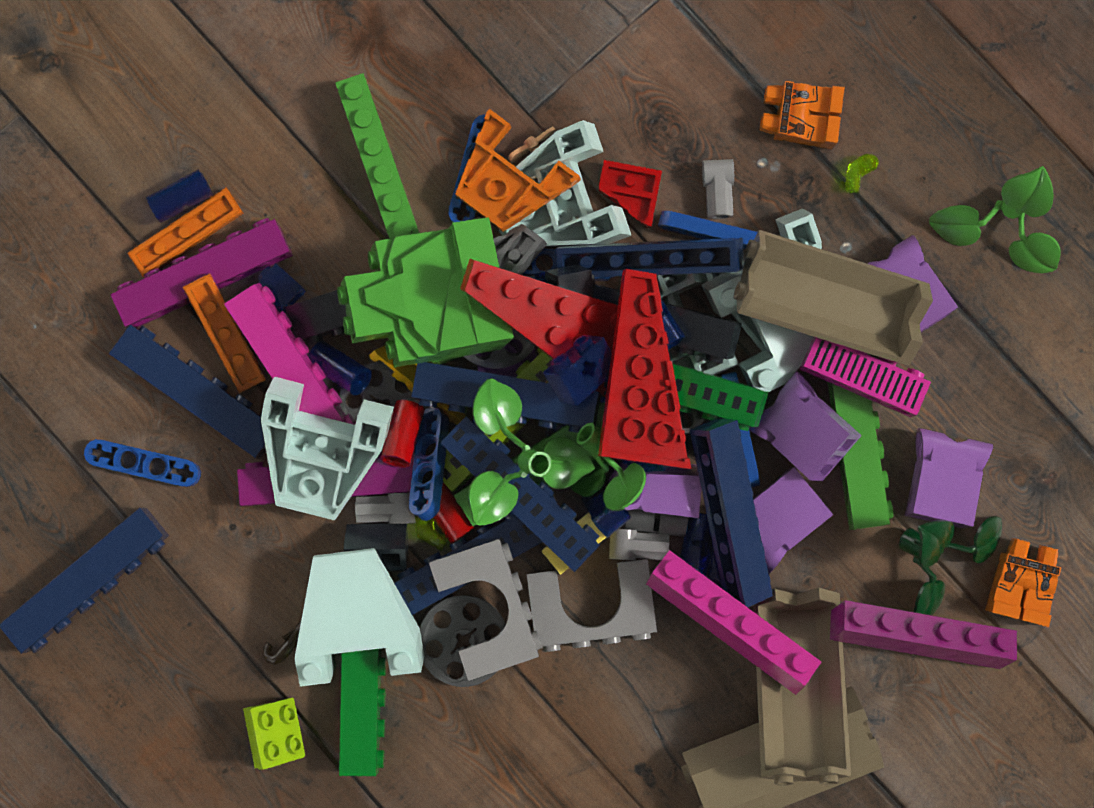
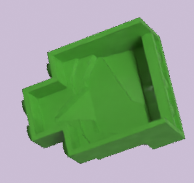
M489 217L453 222L449 229L396 236L392 239L375 241L371 251H368L369 267L371 270L375 269V272L344 276L341 286L337 287L340 305H345L347 315L343 317L344 331L346 335H351L352 343L388 338L389 341L385 342L386 354L389 360L393 359L394 367L497 351L508 344L514 338L512 328L460 289L469 259L499 268Z

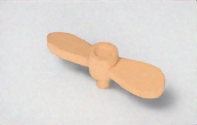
M552 126L536 138L533 136L528 137L524 141L523 146L510 153L508 160L513 163L528 151H534L539 147V143L554 133L556 129Z

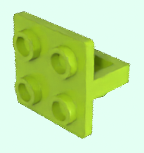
M294 698L243 708L255 768L264 770L305 757Z

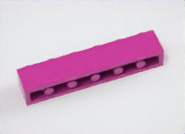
M261 283L254 284L224 303L272 379L278 377L304 384L299 411L353 425L356 424L351 414L345 415L340 407L342 400L333 388L329 390L323 381L326 376L321 367L316 362L312 364L307 356L309 349L300 337L296 338L290 330L292 323L283 311L279 313L273 303L276 301L275 296L267 286L262 287Z
M670 550L652 572L646 585L795 695L805 687L821 664L819 659Z

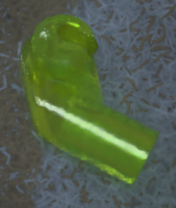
M863 154L848 164L845 192H860L861 178L876 170L879 165V160L875 155Z
M415 516L416 523L414 525L417 537L441 551L448 539L435 530L433 518L424 521Z

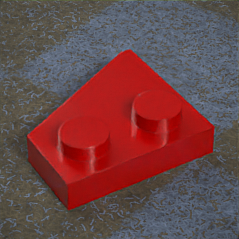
M604 160L598 191L616 205L622 207L625 212L645 227L651 228L662 171Z

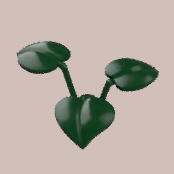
M992 516L986 519L975 534L974 545L969 547L950 543L954 535V524L948 520H936L919 525L918 531L908 528L902 534L899 548L914 556L913 562L918 564L929 576V582L924 583L919 590L915 601L914 613L932 616L942 603L945 594V583L942 580H937L936 575L929 567L939 560L944 549L947 547L973 553V562L975 563L986 561L992 556L999 544L1002 534V518Z

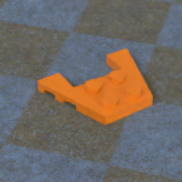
M489 109L484 117L485 122L481 132L478 133L475 148L471 158L468 159L455 195L482 217H489L490 223L504 232L576 185L581 178L561 161H558L540 184L536 183L494 151L512 127L510 123Z

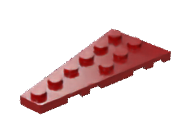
M469 259L460 289L498 316L508 326L523 335L557 363L572 372L577 378L593 388L594 391L599 392L601 396L606 398L618 305Z
M624 269L598 456L691 469L690 458L687 457L685 446V430L682 429L679 412L681 408L674 369L668 352V336L664 330L661 312L663 309L657 275L655 273Z

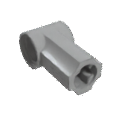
M733 159L703 160L702 181L703 187H706L707 218L725 219L733 217Z
M410 493L356 497V523H416L415 515L409 510Z
M610 529L609 559L636 560V558L662 560L669 551L668 534L637 533V530Z

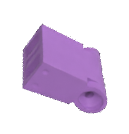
M914 235L909 236L892 247L887 259L867 263L930 283L933 302L920 323L921 333L958 308L929 264L924 261L921 247Z
M797 371L779 391L774 405L763 410L759 426H750L749 428L754 434L770 441L782 455L811 481H823L862 436L823 400L818 398L810 383Z
M918 428L915 440L917 461L915 463L905 516L931 522L948 520L954 524V527L963 529L973 527L983 476L982 470L991 455L993 444L972 439L956 442L944 433Z
M621 461L617 464L625 471L632 462ZM637 463L642 466L646 473L645 486L640 496L631 505L625 507V510L640 509L644 512L699 518L702 488L696 464H691V469H683L649 463ZM611 467L607 476L608 484L613 478L619 476L613 467Z
M795 467L789 468L753 498L756 515L759 520L762 544L765 550L768 574L774 570L788 550L833 515Z

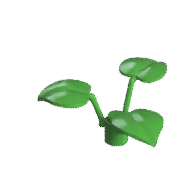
M1044 166L1009 179L1002 187V201H997L994 208L982 220H979V213L976 209L965 205L944 208L929 218L931 227L945 241L957 246H967L975 243L980 238L981 230L979 227L985 226L998 210H1002L1006 217L1018 218L1019 237L1021 240L1014 241L1009 246V255L1012 261L1021 269L1033 273H1048L1058 268L1061 256L1058 242L1052 236L1044 233H1032L1026 237L1024 231L1025 214L1031 217H1040L1049 212L1053 204V186Z
M492 378L487 379L476 393L473 403L474 421L477 427L485 434L492 435L501 429L502 433L518 445L523 452L518 458L519 472L508 474L502 478L495 471H486L480 473L472 481L468 492V501L472 520L476 525L492 524L504 518L513 510L518 500V490L514 485L508 483L512 479L525 478L530 474L542 477L544 482L552 488L563 489L573 485L584 475L595 469L587 453L570 439L564 437L552 438L545 443L542 452L531 449L529 445H526L512 434L506 426L514 425L521 416L522 403L520 397L511 387Z
M587 423L579 430L576 441L593 455L595 459L592 460L595 469L580 478L570 488L583 497L595 494L603 486L606 478L605 473L609 471L608 466L610 464L619 476L613 478L607 485L603 500L605 506L612 511L624 510L643 491L646 473L642 466L637 463H632L623 471L612 458L598 456L601 429L593 423Z

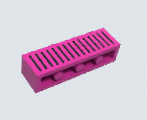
M813 337L800 367V370L910 418L917 416L931 384L930 381L924 379L925 374L918 370L908 368L905 371L896 367L897 362L882 357L877 359L868 355V353L817 337Z

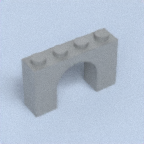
M500 539L429 563L438 592L471 581H485L499 588L508 603V621L504 629L497 636L458 651L468 681L539 657L538 650L543 648L538 632H531L528 620L533 619L528 602L521 603L518 591L523 590L518 572L511 573L508 564L509 561L513 560L508 543L502 544Z
M648 559L616 563L620 588L619 607L611 619L598 626L580 625L566 615L561 604L557 570L527 574L533 629L538 632L543 652L561 650L560 644L572 643L573 648L591 646L590 640L602 639L603 644L621 642L620 637L632 635L633 641L650 639V633L657 632L652 590L646 585L650 578Z

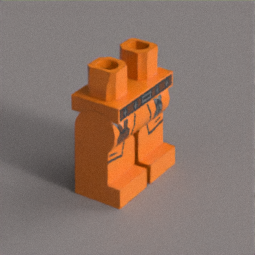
M785 81L782 86H767L764 92L763 104L777 105L778 112L777 115L762 114L760 131L774 134V140H785L798 144L833 149L838 143L841 120L839 116L842 113L845 87L832 86V88L790 81Z
M1012 538L1007 552H1001L1000 562L985 610L1049 627L1052 616L1049 615L1052 600L1056 591L1058 576H1060L1061 567L1056 566L1058 549L1039 545L1035 561L1027 559L1030 542Z

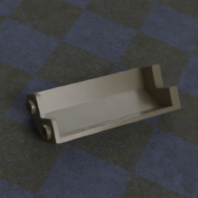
M762 230L758 231L754 240H749L744 253L746 260L741 280L736 285L733 296L737 300V313L910 366L923 343L920 323L933 302L930 283Z
M822 588L812 589L799 594L772 589L773 596L755 604L754 612L819 659L821 664L797 695L756 666L761 778L772 779L775 785H792L793 781H819L820 784L824 785L838 784L839 778L851 776L843 642L830 640L831 610L840 604V593Z
M853 687L846 688L851 765L850 777L839 778V783L832 785L820 784L819 781H793L792 785H775L774 780L761 778L759 723H756L682 753L686 765L681 766L687 784L694 783L702 806L697 808H782L884 768L880 748L876 738L871 734L866 722L868 718Z

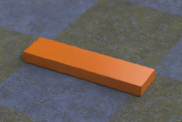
M224 188L127 254L143 278H145L144 274L157 268H163L244 214L229 190Z
M211 273L184 285L183 289L238 392L241 393L265 381L266 377L243 333L225 307L224 303L226 301Z

